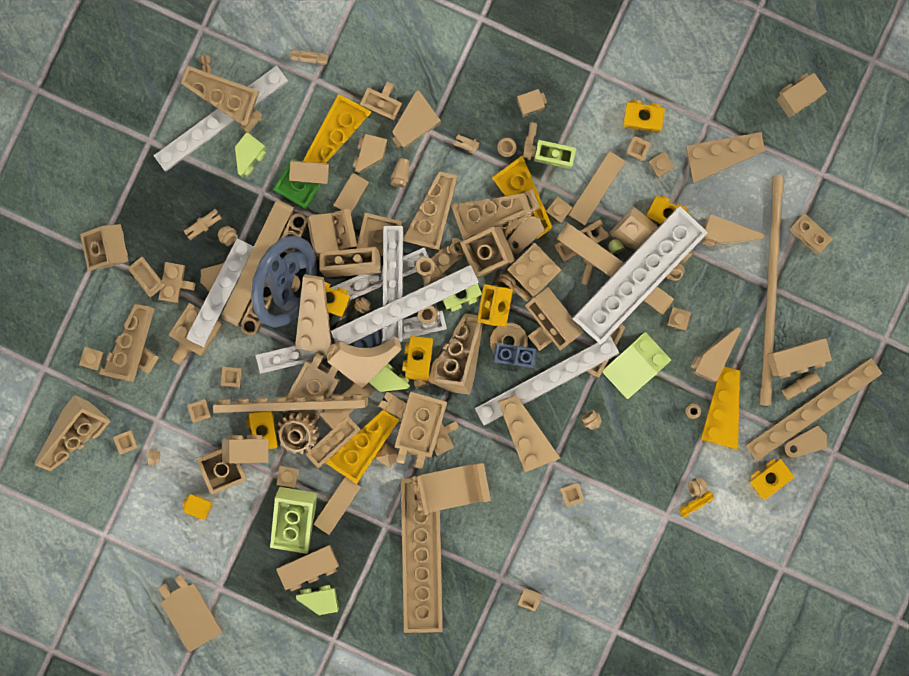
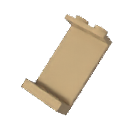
M475 463L413 476L412 489L417 495L415 505L421 515L472 503L491 501L484 463Z

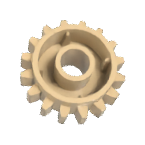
M292 412L289 416L285 415L283 420L278 423L279 427L276 432L279 435L277 440H280V446H284L287 452L290 450L293 451V454L297 452L303 454L306 450L309 452L312 446H315L317 443L316 439L319 437V434L315 432L318 430V427H313L315 420L309 421L308 414L302 417V412H299L297 416Z

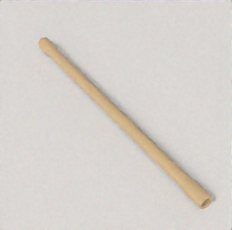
M773 176L772 179L773 196L762 386L760 389V405L771 406L772 372L767 354L772 353L774 347L781 207L784 189L783 176Z

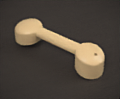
M422 257L417 261L416 269L423 276L425 287L431 284V275L436 270V264L433 259ZM431 305L419 311L418 318L424 324H433L438 319V310Z

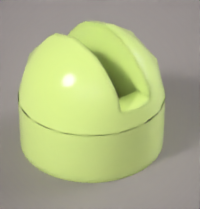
M615 239L609 243L608 249L612 255H616L622 252L625 247L620 240Z

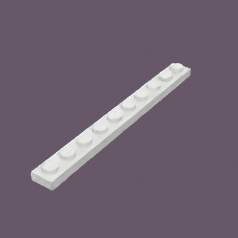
M438 311V319L433 324L422 323L418 316L404 319L402 340L409 339L410 336H421L446 330L443 311ZM381 329L378 333L382 345L386 342H383V329ZM332 337V344H336L334 337ZM295 346L258 354L256 358L260 374L304 364L307 360L312 362L317 352L295 349Z

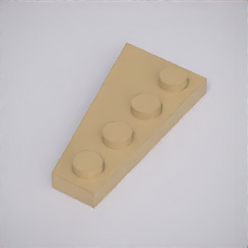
M187 65L181 84L247 128L259 91Z
M762 132L686 146L692 183L694 184L764 152Z
M438 172L428 194L403 237V242L435 250L440 249L458 178L457 175Z
M525 194L451 205L463 240H467L487 229L503 225L532 212Z
M306 274L303 276L295 349L327 354L328 348L332 345L323 277Z
M138 304L134 305L124 324L125 329L122 335L118 336L116 340L117 345L113 352L109 353L106 359L108 362L104 369L101 368L100 375L134 382L154 308Z
M516 394L498 401L525 472L561 459Z

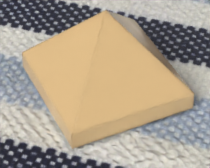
M385 442L375 458L391 468L396 460L398 450Z

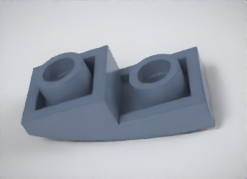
M495 343L492 362L533 368L536 349Z

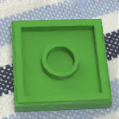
M289 162L273 191L306 210L322 183L290 181Z

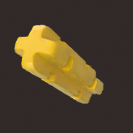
M707 491L703 496L687 503V506L684 505L679 508V513L683 518L690 515V512H695L706 505V502L713 501V494Z

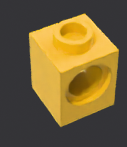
M192 493L189 497L186 496L183 501V512L205 521L214 502Z

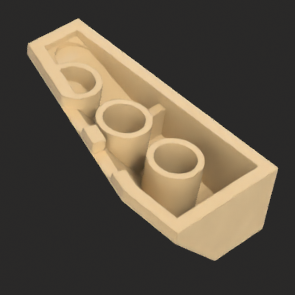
M633 206L609 232V235L620 240L624 246L637 250L659 226ZM689 252L679 264L683 265L692 253Z
M464 314L453 331L450 341L444 345L439 358H436L433 362L428 379L430 383L454 393L470 395L475 378L483 323L477 322L478 315Z
M74 395L63 408L34 463L35 466L51 472L67 460L69 454L77 448L80 450L88 440L97 438L111 422L110 419L89 401Z

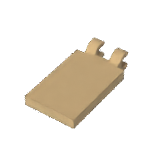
M317 353L312 362L308 360L305 362L286 397L287 399H294L295 396H305L306 399L313 398L315 395H324V398L332 396L340 381V378L336 376L339 370L333 366L328 369L321 365L326 354ZM324 409L284 410L281 412L287 415L294 412L296 416L299 412H302V417L308 414L309 421L315 420L313 423L314 427Z
M409 392L394 447L399 449L396 462L404 464L406 454L417 456L414 466L420 469L423 468L425 457H432L447 401Z
M181 574L175 578L180 588L171 592L168 585L164 584L158 590L165 599L160 602L188 652H191L222 634L223 631L196 584L192 583L189 585L185 576Z

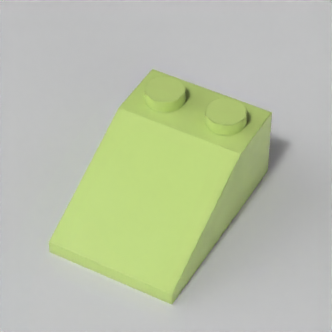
M644 332L604 368L602 373L628 400L663 369L671 359Z
M279 487L274 503L270 548L308 554L317 493Z

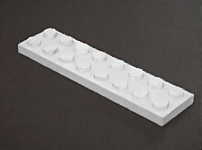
M678 206L577 312L573 320L601 345L708 232L683 208Z

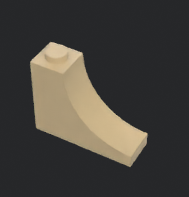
M394 336L386 343L371 348H357L339 340L328 348L327 361L355 384L363 388L402 350L400 340Z

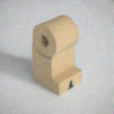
M387 391L379 407L402 419L406 402Z

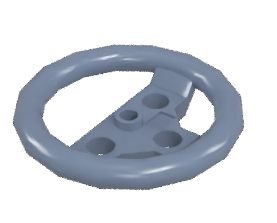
M284 237L270 246L259 261L253 277L251 290L253 310L263 324L273 328L288 325L299 316L301 292L298 298L293 294L291 287L294 275L300 269L306 268V275L317 276L316 253H314L310 243L301 237ZM296 248L300 250L288 253L284 258L280 257V254L286 249ZM264 285L269 286L274 302L284 311L283 314L275 316L266 309L263 298Z

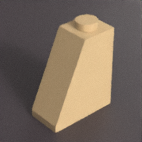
M419 90L413 95L392 132L394 136L392 138L393 142L398 148L401 146L404 150L441 124V120Z

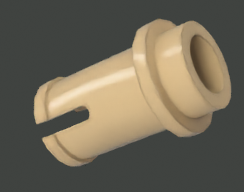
M254 108L247 128L243 125H240V127L250 133L258 121H262L263 115Z
M460 134L457 135L454 146L466 149L469 153L477 152L480 144L477 142V139L472 140Z
M690 404L686 407L685 413L689 418L696 419L701 414V408L697 404ZM691 408H695L693 415L690 413Z

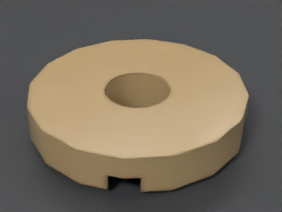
M507 323L506 327L497 326L490 337V347L493 353L495 343L504 344L503 340L507 336L514 338L513 346H528V337L525 331L515 323Z

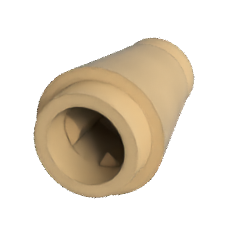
M404 158L398 159L390 177L391 185L399 188L406 187V184L409 182V160Z

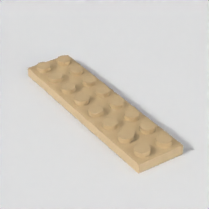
M401 478L404 633L443 632L440 510L430 512L427 515H421L415 505L417 495L412 489V481L414 479Z

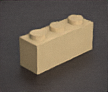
M376 247L320 253V272L326 278L382 273L381 254Z
M549 287L525 305L560 351L584 333Z
M826 338L816 339L767 354L772 376H780V379L790 377L791 372L797 371L798 374L809 371L808 367H824L826 362L832 361Z
M328 545L280 566L276 570L285 590L290 589L292 592L301 588V583L308 581L310 584L319 580L318 576L323 573L328 576L337 572L336 568L340 565L331 545Z

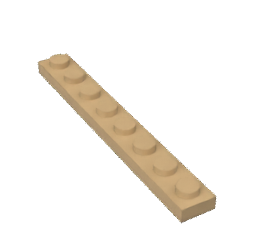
M872 358L868 359L746 444V448L755 461L760 460L879 377L882 372Z
M342 394L332 395V398H324V395H315L313 398L307 399L305 396H295L294 399L279 396L275 397V400H268V397H258L256 400L238 398L237 401L222 398L213 405V413L365 408L368 405V396L363 397L362 394H352L351 397H343Z

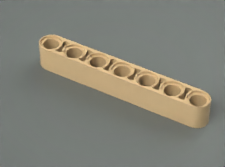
M276 200L222 312V320L237 327L240 325L252 301V282L259 261L269 247L281 239L293 215L294 207Z
M300 213L292 215L281 238L288 237L289 235L303 238L308 227L306 217ZM297 218L304 220V225L300 228L294 226V221ZM296 248L286 249V250L284 251V253H287V254H288V253H291V252H296L297 249H296ZM272 294L269 297H263L268 311L274 300ZM252 301L241 323L242 332L249 336L256 335L263 324L254 313ZM248 322H254V331H246L245 326Z
M569 223L565 225L556 238L610 278L624 264V262ZM656 287L643 301L663 315L674 298Z

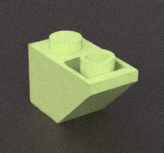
M248 132L235 146L237 170L242 178L245 175L248 177L254 170L253 165L257 160L260 162L266 155L265 150L267 149Z
M388 363L368 382L380 392L403 390L410 387L407 384L409 379L405 378L401 373L399 376L393 373L394 368Z
M330 585L320 586L317 591H311V588L300 590V594L296 595V599L318 615L339 611L335 587L331 588Z

